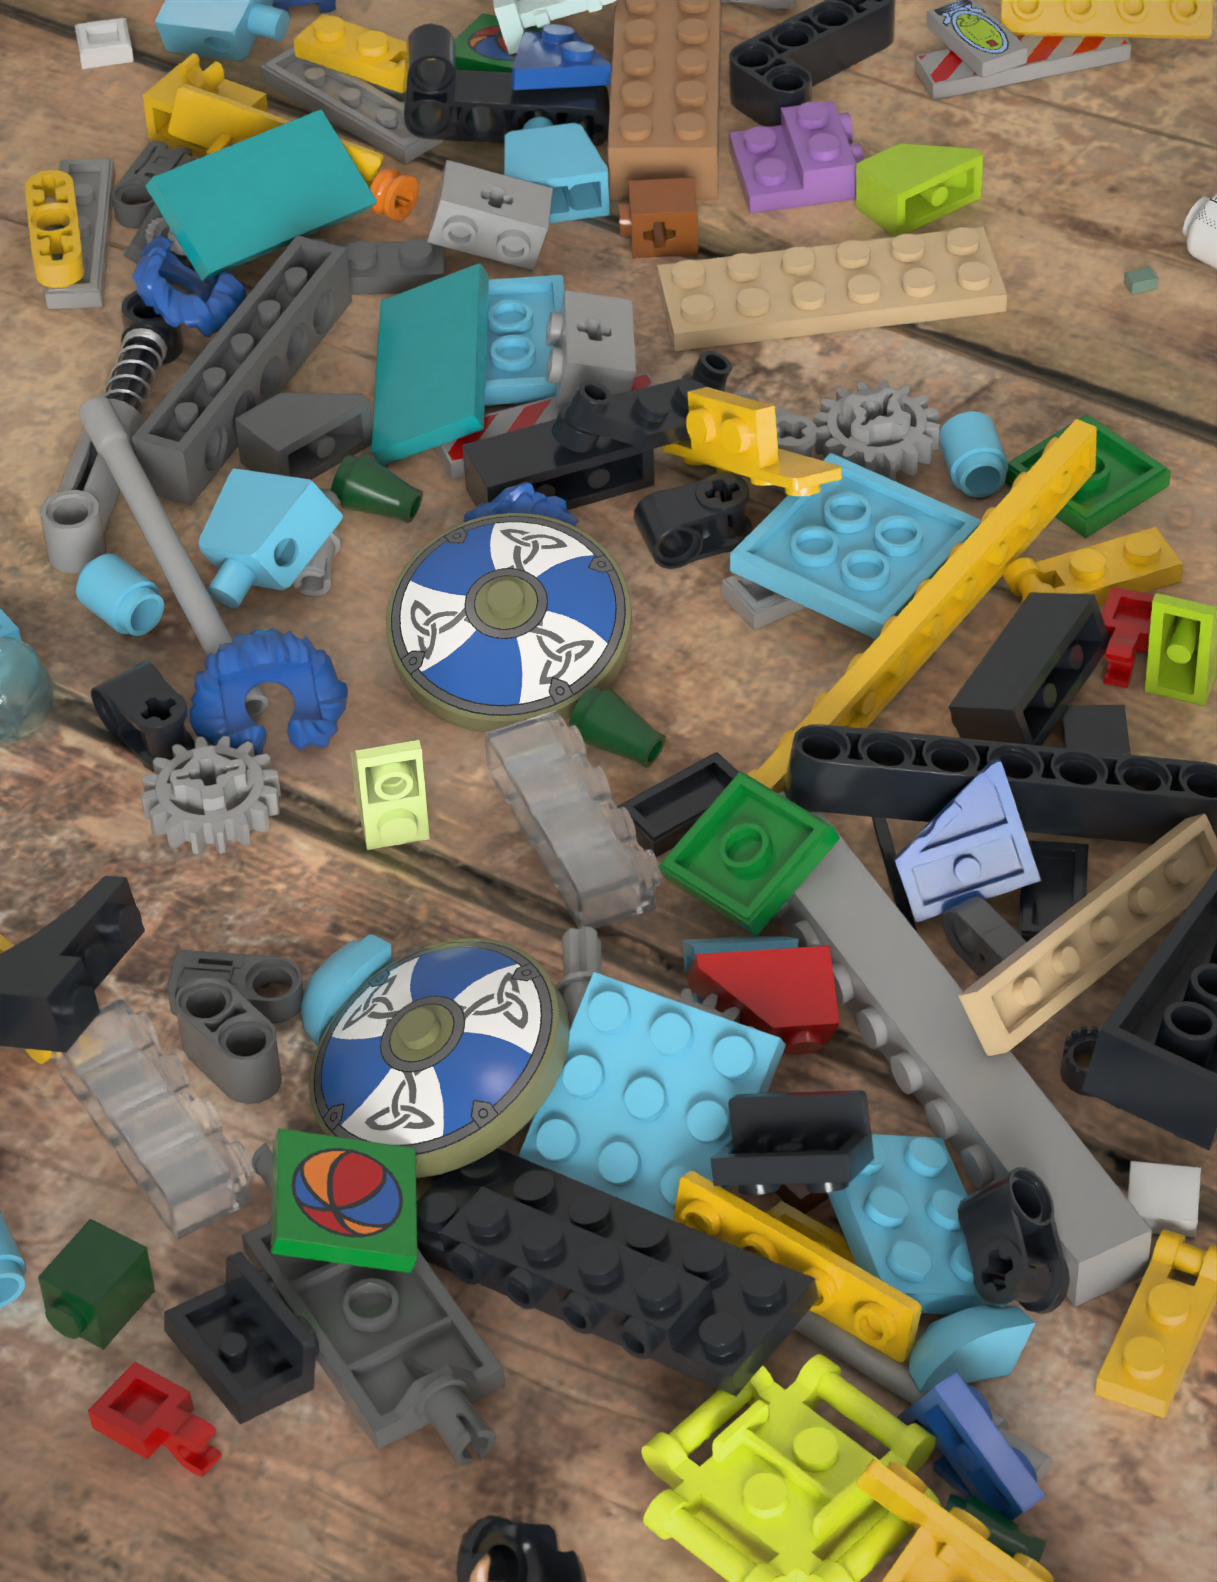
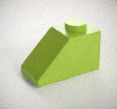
M896 144L856 163V208L893 237L908 234L982 198L983 153L974 148Z
M1156 593L1152 600L1145 692L1205 706L1217 678V607Z

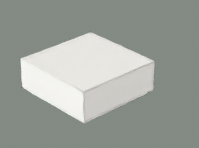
M126 18L75 25L82 69L134 62Z
M1131 1161L1128 1200L1152 1229V1234H1161L1162 1230L1166 1229L1185 1237L1196 1238L1201 1168Z

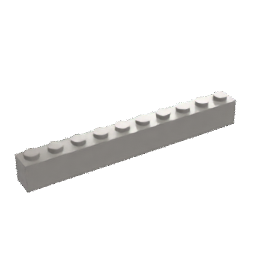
M784 791L778 793L786 798ZM807 810L832 825L822 812ZM839 835L840 840L773 916V919L779 917L790 931L791 937L799 939L798 948L830 946L837 1004L841 1005L844 1003L857 1020L858 1029L865 1043L871 1049L878 1048L888 1060L899 1088L905 1094L913 1093L925 1109L928 1123L934 1134L938 1138H943V1141L948 1139L960 1155L964 1171L975 1187H984L1016 1167H1025L1042 1179L1053 1200L1057 1232L1063 1256L1069 1268L1070 1283L1066 1296L1074 1307L1143 1277L1149 1265L1152 1229L1013 1053L1008 1051L1007 1053L993 1056L986 1055L958 997L963 990ZM1038 1267L1039 1270L1049 1272V1270Z

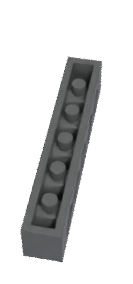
M297 235L132 436L134 453L157 496L191 506L238 447L235 418L279 394L351 304L352 295L347 248Z

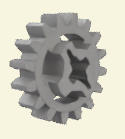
M882 380L877 389H869L864 381H860L857 383V391L853 393L840 387L836 389V401L823 398L820 412L814 413L813 422L817 426V440L814 444V451L816 454H824V459L830 453H833L877 474H884L886 478L896 482L897 471L903 470L905 473L914 476L917 474L918 462L923 464L932 463L933 450L939 449V412L937 408H928V397L926 395L911 398V386L908 385L895 390L889 388L888 381Z
M223 736L218 741L217 746H208L204 737H197L195 749L187 751L181 745L176 744L172 746L174 758L171 761L158 757L153 760L155 774H146L142 778L144 793L141 794L144 816L145 820H150L152 834L155 837L167 833L169 847L173 849L188 841L191 842L193 854L199 855L206 844H215L219 854L226 853L227 841L236 839L240 844L247 846L251 844L250 830L267 832L270 829L268 816L279 815L280 805L278 796H281L278 771L272 770L270 756L267 753L254 755L253 743L249 741L234 749L231 748L229 736Z

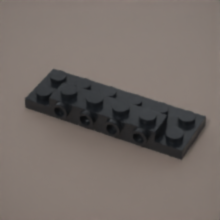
M499 1148L473 1163L443 1173L416 1201L417 1249L427 1262L452 1272L457 1278L467 1284L476 1285L478 1283L501 1293L522 1308H535L558 1318L579 1333H592L622 1346L629 1354L638 1359L645 1360L649 1358L734 1396L740 1393L819 1299L815 1279Z

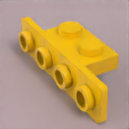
M1002 0L1001 23L1014 35L1209 39L1212 34L1213 0Z
M184 83L177 90L168 132L172 136L208 148L206 155H209L291 121ZM340 139L370 189L374 178L381 170L384 159L383 155Z
M709 387L687 391L689 413L686 419V426L691 439L662 446L663 452L683 457L684 463L687 465H710L716 467L717 473L724 472L750 477L751 484L760 486L777 485L785 488V494L791 496L813 495L821 491V484L842 479V470L839 465L778 448L775 405Z
M689 1171L680 1178L673 1217L674 1221L814 1278L819 1299L812 1306L811 1311L898 1363H903L909 1358V1354L915 1344L922 1310L920 1303L856 1266L845 1237L783 1201H780L765 1213L724 1188L714 1186L712 1181L694 1171Z
M872 1459L858 1479L856 1486L917 1530L882 1582H1054L1053 1576L1035 1560L1020 1553H1016L1011 1558L987 1540L991 1535L990 1531L974 1516L956 1507L947 1512L925 1496L924 1493L927 1490L925 1483L904 1466L895 1462H889L885 1467L880 1462Z

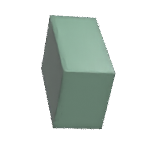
M1149 266L1125 272L1124 284L1133 295L1157 289L1158 276Z

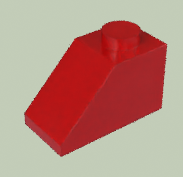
M830 946L696 954L687 973L688 988L703 1000L711 993L718 995L717 1011L721 1013L732 1007H737L741 1010L740 1024L747 1027L753 1026L756 1030L781 1038L786 1044L783 1053L805 1054L821 1049L823 1047L822 1043L829 1042L840 1024Z

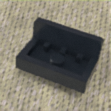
M863 1090L737 1094L728 1102L732 1140L710 1158L713 1185H738L739 1193L745 1195L771 1193L779 1190L781 1184H806L807 1191L812 1193H830L843 1190L874 1159L867 1094Z
M241 1251L226 1258L225 1284L164 1311V1331L239 1424L314 1389L315 1356L319 1354V1342L313 1327L303 1316L296 1317L281 1300L271 1276L264 1270L257 1271Z

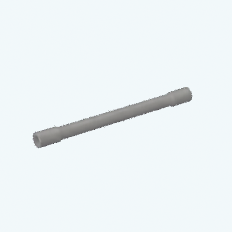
M106 397L92 398L81 406L79 418L98 454L105 459L206 656L210 653L216 654L220 644L231 643L233 639L130 445V437L111 401ZM260 684L248 693L245 700V708L251 719L261 715L268 707V699Z

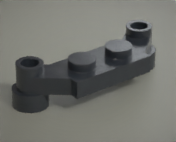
M704 351L701 353L692 372L685 374L682 379L614 396L600 383L589 380L583 381L579 384L571 402L561 407L551 428L552 435L563 447L580 453L592 451L600 435L631 444L639 453L691 439L686 426V419L689 413L687 391L704 387L725 391L727 378L732 371V364L725 356L718 352Z

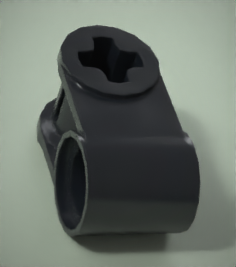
M733 473L712 474L702 480L676 488L655 491L638 503L633 516L634 522L655 563L667 569L681 568L700 559L720 553L732 552L753 531L751 520L745 515V505L750 497L748 483L742 477ZM716 491L720 492V499L715 497ZM729 527L734 528L732 535L729 534Z
M144 661L92 688L91 699L94 708L106 729L114 737L119 738L143 763L144 767L154 772L153 760L156 757L165 758L170 761L174 758L172 746L179 744L187 751L196 748L194 739L185 729L184 721L187 718L188 709L183 696L178 694L164 680L161 673L151 662Z
M1016 1167L961 1200L958 1207V1221L965 1235L973 1269V1282L977 1293L988 1302L1003 1305L1015 1300L1027 1311L1046 1314L1053 1312L1059 1307L1067 1295L1070 1283L1069 1268L1063 1256L1054 1219L1053 1200L1048 1188L1033 1171L1025 1167ZM1036 1267L1047 1269L1049 1272L1036 1269ZM994 1281L1005 1283L1006 1286L994 1283Z

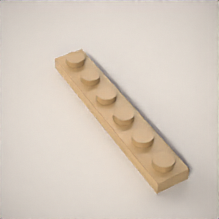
M1206 814L1184 819L958 995L987 1056L1010 1051L1190 906L1217 868V837Z

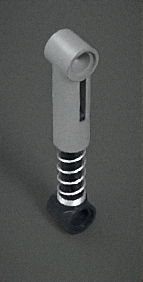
M137 290L126 296L122 302L121 311L124 331L121 337V350L116 356V363L110 372V379L105 385L102 396L111 401L130 437L132 449V436L144 423L141 417L145 411L144 401L151 396L149 386L156 382L157 375L155 372L162 365L177 359L183 352L181 325L173 327L167 324L161 314H156L153 306H146ZM84 425L57 493L47 498L40 510L48 560L51 566L66 573H80L88 562L106 554L104 534L121 492L105 459L95 449Z

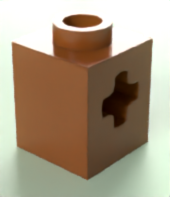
M694 177L628 181L629 203L619 204L620 237L631 236L632 257L651 258L698 255V214Z

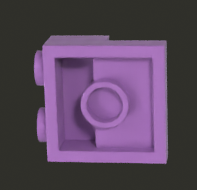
M834 101L822 103L806 102L799 106L781 108V126H756L748 130L729 132V151L749 212L757 213L856 199V163L863 161L864 155L860 144H852L853 128L850 114L848 112L838 113Z

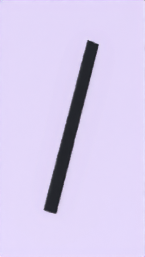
M872 817L895 905L917 932L912 911L894 860L896 853L886 818Z

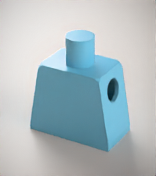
M166 0L155 20V24L166 51L188 55L194 53L198 56L241 61L248 57L258 36L281 41L289 26V13L273 7V0Z
M536 117L526 122L523 130L510 131L505 135L504 175L553 188L549 223L610 215L607 166L582 125L569 123L553 126L549 119Z
M233 468L198 540L199 550L218 569L217 574L207 588L208 593L219 603L229 608L237 609L251 586L285 590L292 585L343 518L342 513L310 479Z

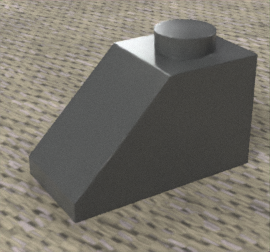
M279 393L235 418L240 463L250 471L312 480L340 464L348 454L355 455L372 444L370 401L363 394Z

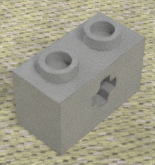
M446 160L433 201L427 242L534 270L548 230L553 188Z
M565 290L560 313L550 312L546 329V346L555 347L551 348L549 353L546 380L549 383H555L556 407L561 408L563 405L570 403L579 384L587 380L602 384L610 391L612 396L631 391L636 373L633 302L631 299Z

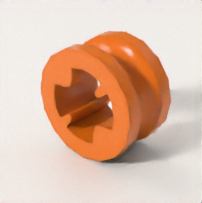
M391 167L381 170L374 178L370 187L372 194L377 200V203L370 209L371 212L380 216L386 215L388 219L397 223L404 221L414 209L418 199L419 186L416 178L408 174L401 175L398 170Z

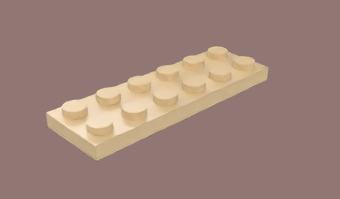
M984 226L974 228L958 227L948 231L923 234H901L896 237L864 241L849 240L839 244L792 247L787 250L754 254L739 253L729 257L682 260L677 263L657 265V283L675 352L1007 312V291Z

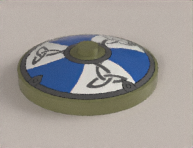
M505 513L479 517L461 523L436 536L424 545L402 570L391 592L386 615V633L392 661L399 678L409 693L424 708L446 722L461 728L491 734L526 733L544 729L569 719L577 702L589 688L597 686L605 691L615 680L628 655L633 629L628 586L622 571L610 553L593 537L571 524L543 515L528 513Z
M464 938L436 943L411 952L390 963L365 981L344 1002L328 1024L316 1049L309 1080L310 1100L315 1118L325 1135L415 1148L416 1178L443 1174L473 1163L503 1145L533 1118L552 1092L561 1074L569 1047L570 1025L564 999L544 967L533 956L509 943L485 938Z

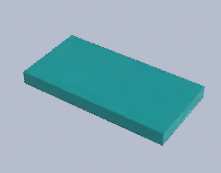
M322 109L154 176L145 185L202 281L219 275L222 271L226 272L287 246L297 235L308 237L367 212L377 203V200Z
M480 263L380 302L371 454L382 466L484 429L489 276Z

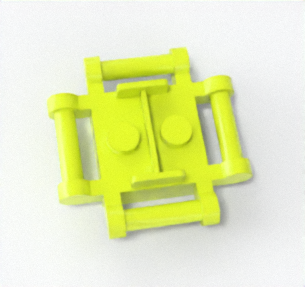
M822 1354L812 1357L803 1366L796 1381L786 1390L773 1381L770 1373L762 1365L737 1396L720 1389L717 1390L669 1434L660 1432L642 1447V1457L650 1470L674 1489L664 1490L651 1502L644 1515L643 1523L661 1539L665 1540L670 1537L675 1539L728 1582H860L915 1529L856 1486L858 1479L872 1459L880 1462L885 1467L889 1462H895L916 1473L932 1454L936 1438L916 1423L907 1426L840 1377V1367ZM822 1401H825L890 1449V1451L879 1460L814 1412L813 1409ZM746 1404L751 1406L715 1438L712 1444L713 1455L701 1466H698L688 1458L692 1452ZM927 1487L924 1495L942 1507L937 1496Z

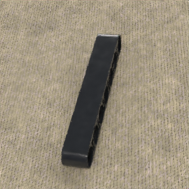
M811 724L801 727L794 735L783 788L786 798L805 810L930 822L989 762L1000 759L1025 832L1153 844L1184 819L1206 814L1217 837V765L1200 761Z

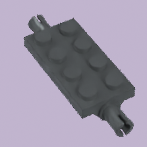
M265 1143L253 1155L251 1165L256 1174L261 1176L272 1192L273 1152L268 1144ZM272 1216L266 1224L242 1235L244 1253L257 1271H266L273 1279L280 1298L296 1317L303 1316L313 1327L319 1342V1354L315 1356L316 1360L377 1450L431 1423L451 1451L455 1462L460 1465L473 1463V1457L465 1447L468 1443L479 1459H482L491 1451L496 1441V1435L491 1427L486 1425L472 1403L505 1387L504 1369L418 1249L417 1260L412 1273L271 1254Z

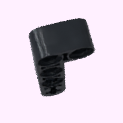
M824 0L738 44L729 54L731 104L761 126H781V108L812 102L813 86L886 49L893 43L895 39V0Z
M421 25L409 34L407 40L403 83L404 122L408 131L418 138L505 144V135L507 133L523 130L524 125L529 120L536 117H544L549 119L553 126L569 123L582 125L594 147L603 144L609 136V92L605 85L513 90L511 88L512 73L456 70L454 37L448 29L441 25Z

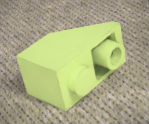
M415 740L350 752L354 795L367 850L430 839L420 741Z

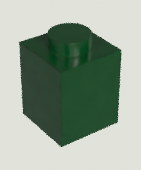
M89 1219L38 1276L45 1315L52 1327L67 1338L77 1339L80 1337L103 1350L155 1292L147 1247L92 1219Z

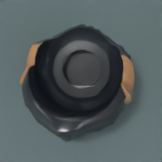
M487 1515L471 1525L462 1536L456 1568L458 1582H587L580 1556L574 1550L561 1551L555 1525L531 1524L522 1521L514 1522L501 1516Z

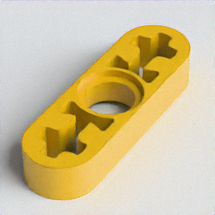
M45 170L35 173L27 179L24 185L35 276L37 281L44 286L51 288L67 287L77 283L85 274L73 179L68 173L60 170ZM56 197L57 202L46 203V198ZM52 226H66L59 230H43ZM63 253L62 260H53L52 254Z

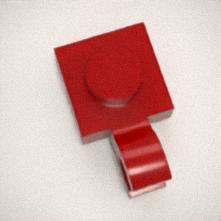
M1117 587L1111 588L1101 613L1110 637L1105 653V659H1109L1103 677L1104 684L1128 688L1138 651L1148 653L1152 600L1155 595Z
M134 1362L87 1410L92 1429L147 1460L163 1445L183 1467L196 1475L204 1476L222 1457L220 1450L207 1444L216 1434L215 1427L205 1419L191 1415L194 1411L190 1391L137 1362Z

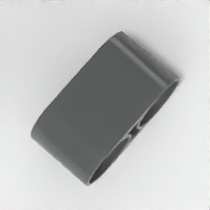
M212 976L198 977L184 984L179 989L175 1001L182 1047L187 1058L221 1091L236 1102L254 1104L270 1099L278 1092L282 1083L276 1031L272 1023L230 983L221 978Z

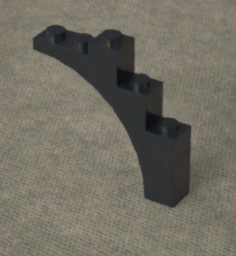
M104 876L74 906L36 934L0 954V1046L67 1053L101 1011L94 991L145 932L141 913L136 906L127 877Z

